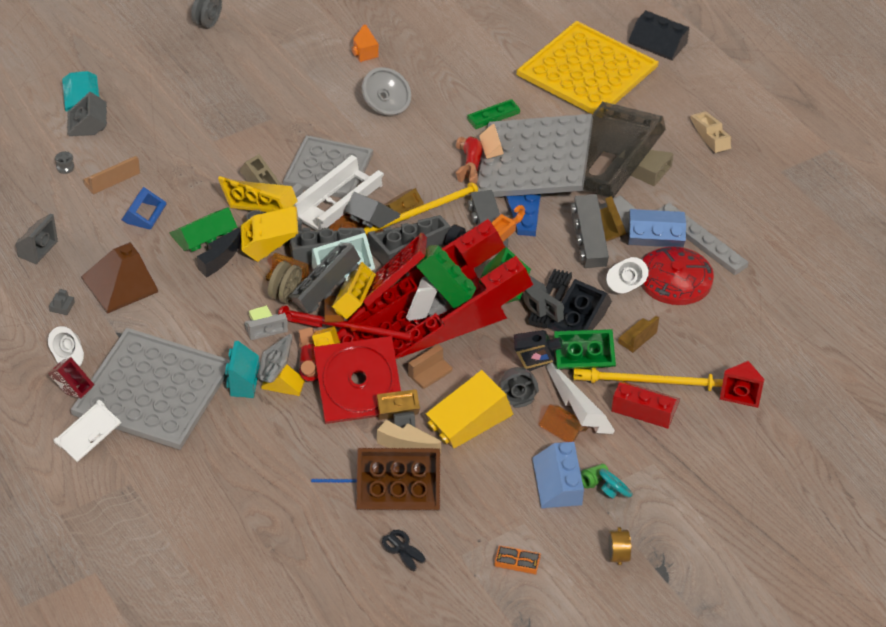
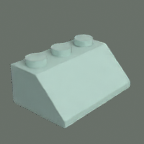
M366 233L312 249L313 270L339 243H351L361 258L358 265L363 262L371 270L375 269Z

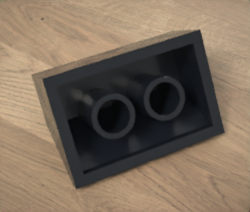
M645 10L637 19L628 43L672 61L688 43L690 27Z

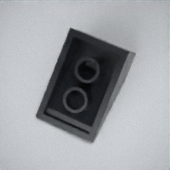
M574 279L562 300L564 319L559 322L552 319L548 329L552 331L593 330L604 317L612 300L607 292Z

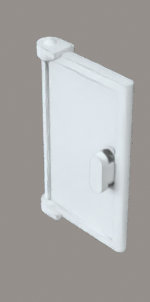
M97 400L94 406L60 436L53 439V441L78 462L122 422L106 408L102 401Z

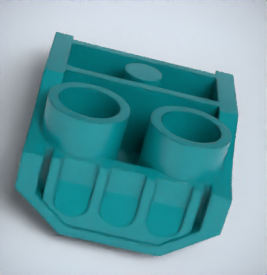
M89 71L71 72L62 79L65 112H68L89 92L99 97L97 75Z

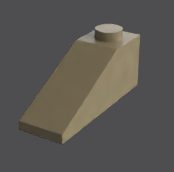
M260 154L247 160L240 169L247 182L281 185Z

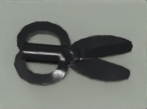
M393 530L390 535L383 537V548L391 554L400 553L403 564L411 571H416L417 567L412 558L425 563V556L417 548L409 545V536L404 531ZM397 536L402 537L405 542L403 543ZM387 541H390L395 548L390 547Z

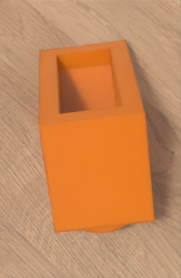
M366 24L361 27L354 37V46H352V53L360 62L379 57V44Z

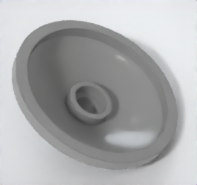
M385 67L375 68L365 76L362 82V93L365 101L373 110L380 114L388 116L398 115L410 104V86L406 79L393 69Z

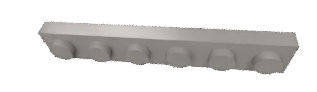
M671 203L657 210L681 212ZM685 215L687 240L733 275L740 273L748 267L749 262Z

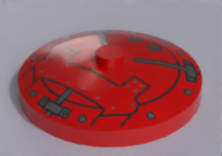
M663 247L650 252L643 258L648 268V277L641 287L655 300L671 305H688L702 300L712 288L714 279L713 269L702 255L693 250L682 247Z

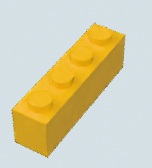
M363 262L346 277L332 306L338 315L346 319L362 305L376 275Z

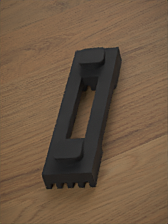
M554 269L548 280L546 293L550 295L553 288H558L555 299L561 301L572 279V272L568 274V271L564 273L563 270L560 272L559 269L558 271ZM532 312L529 317V325L548 328L552 318L548 315L539 317Z

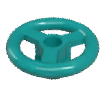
M602 468L599 470L601 477L606 481L601 489L608 496L614 499L618 494L617 492L627 498L632 497V491L618 477L606 469Z

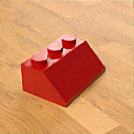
M623 381L619 382L614 393L611 412L669 429L680 398Z

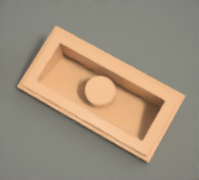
M492 124L479 135L486 159L504 154L495 125Z

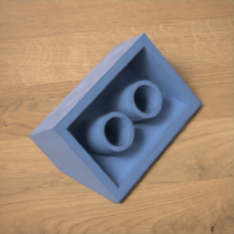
M629 210L628 245L684 248L686 242L685 212Z
M554 443L534 456L533 466L541 508L582 505L584 487L575 443Z

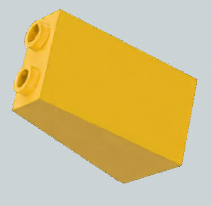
M483 370L479 371L426 413L429 420L427 424L433 432L437 430L444 444L447 445L449 443L453 448L460 446L514 415L505 392Z

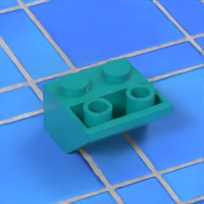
M234 341L233 348L229 349L230 363L226 364L225 370L226 375H229L227 377V388H230L231 397L254 398L260 366L259 355L241 342Z

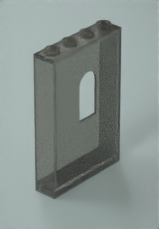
M602 102L592 114L593 124L583 191L605 197L612 196L614 198L665 132L666 128L663 116ZM603 152L617 155L604 173L600 175H591L589 173V169Z

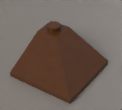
M131 242L110 251L81 276L83 282L107 314L158 293V289L149 271Z

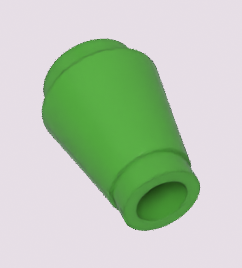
M602 463L582 470L583 487L587 489L594 488L603 479L599 470L602 468L608 470V467Z

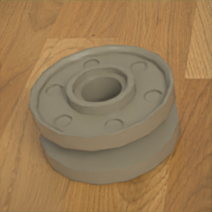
M281 261L271 275L268 285L269 297L274 300L279 299L284 304L290 303L292 300L288 296L302 280L301 267L297 265L291 266L289 262Z

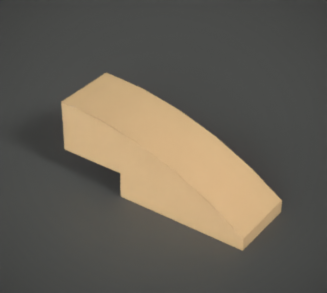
M708 112L691 115V120L696 130L710 149L715 153L731 149V136L722 130V123Z
M386 420L377 429V443L387 448H440L441 455V441L408 423L404 428H401Z

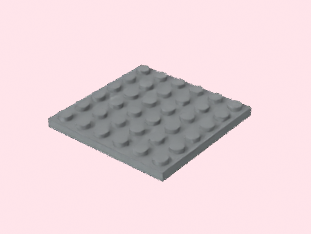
M592 114L489 122L488 127L492 124L495 125L504 154L486 159L483 151L478 176L479 180L477 182L478 191L492 190L494 197L583 191L593 124Z
M126 328L91 379L95 385L81 399L78 398L71 408V414L81 417L96 404L97 400H100L122 422L115 429L181 450L227 376L225 373L226 364L230 363V360Z

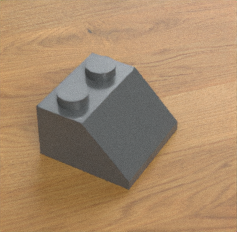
M89 92L68 111V136L96 135L100 130H104L107 125V102L92 92Z
M355 191L345 209V212L351 214V219L359 223L363 220L362 224L370 228L373 225L381 228L398 219L401 215L382 203Z
M50 213L38 220L17 240L16 249L19 258L37 264L58 242L53 214Z

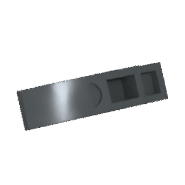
M530 276L533 286L522 292L525 304L539 317L548 315L557 322L563 320V303L546 293L545 285Z

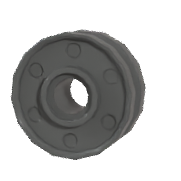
M195 0L191 12L193 23L202 24L207 28L213 27L219 19L222 0Z

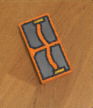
M499 545L495 567L536 575L541 553Z

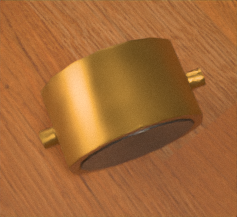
M617 527V530H610L608 539L610 561L618 562V565H622V562H630L631 540L629 531L622 530V527Z

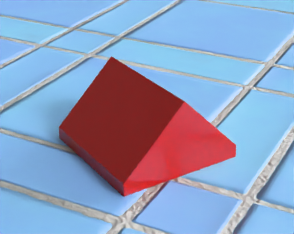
M749 361L729 368L724 373L720 400L759 408L764 378Z

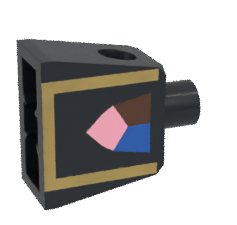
M544 330L514 334V349L524 368L529 371L553 363L555 361L554 351L563 349L561 338L558 337L550 340L547 332Z

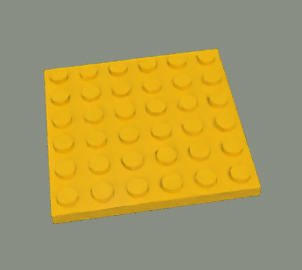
M575 21L518 68L517 76L600 118L658 67L659 61Z

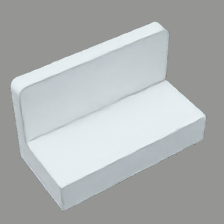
M422 277L406 316L408 320L427 318L438 290L426 277Z

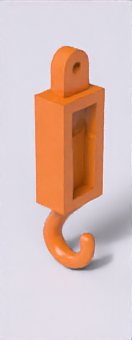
M518 205L514 209V212H518L515 218L511 219L501 214L492 222L503 242L516 231V224L523 219L525 215V207L523 205Z

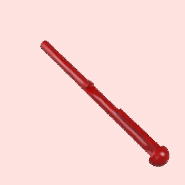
M282 306L278 310V315L285 313L287 321L317 327H322V324L348 327L353 332L359 331L385 337L392 336V338L410 342L414 338V335L410 333L349 321L325 322V317L292 311L289 310L288 306Z

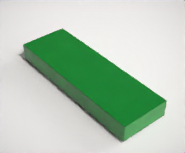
M510 99L468 114L467 120L476 130L489 125V122L501 121L520 114V108Z

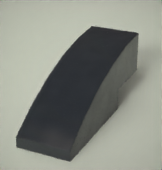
M237 228L208 243V250L197 256L198 270L206 278L221 269L235 255L241 245V229Z

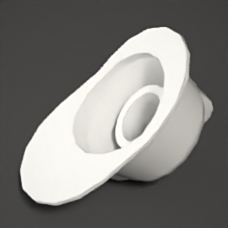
M631 257L623 260L609 269L606 275L608 286L616 293L624 294L630 292L646 281L648 277L647 265L639 258Z
M65 326L54 328L49 334L48 345L57 363L72 357L80 366L84 359V352L79 336Z

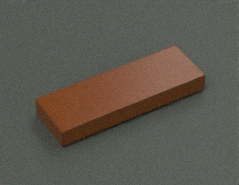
M329 296L325 299V322L344 321V317L338 315L332 307L337 296Z

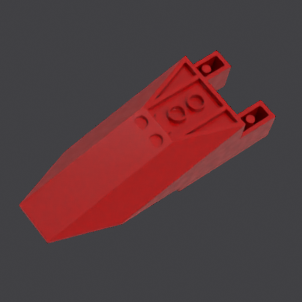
M487 219L442 248V250L447 252L455 265L460 267L463 274L474 283L476 290L472 298L457 308H451L440 315L435 313L430 317L427 315V318L408 320L406 316L422 277H426L416 265L408 271V277L387 289L368 307L366 304L361 306L348 321L413 334L412 342L392 338L395 358L398 359L507 319L501 306L533 286V283L526 268L517 256H514L482 278H478L474 268L505 248L498 231L490 220ZM342 327L337 332L340 343L385 337L359 331L353 332L348 327Z

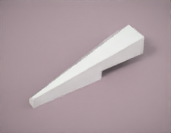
M553 363L548 364L546 368L565 406H572L581 426L593 427L596 433L613 434L615 430L605 414Z

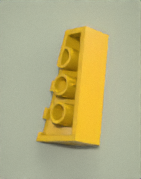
M221 176L218 177L230 208L271 212L293 207L298 201L292 186L236 181Z

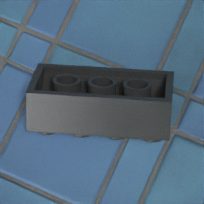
M339 243L288 296L303 313L314 312L319 307L318 303L331 295L333 287L340 285L345 280L344 276L358 267V262L361 258L351 243Z

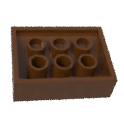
M358 448L357 510L440 511V448Z

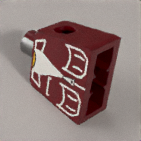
M72 357L63 359L48 373L65 394L81 399L95 385Z

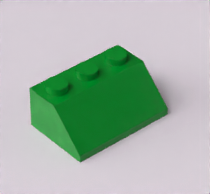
M229 207L169 233L184 251L190 249L193 252L202 248L200 244L206 242L208 245V243L216 240V237L224 236L237 228V224Z
M430 245L426 248V255L418 262L417 268L455 309L472 298L476 290L474 283L463 274L458 265H455L447 252L442 250L439 245Z
M613 329L554 331L553 339L560 337L563 343V349L554 351L557 369L616 367Z

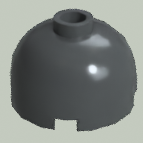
M510 368L500 377L498 386L507 395L510 405L516 408L531 404L539 392L537 379L526 368Z

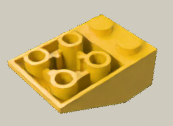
M293 206L254 215L241 225L242 251L258 262L275 249L280 248L285 242L294 238L298 234L297 207Z

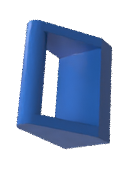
M143 187L121 220L127 224L150 230L167 203ZM141 203L157 206L149 220L136 213Z

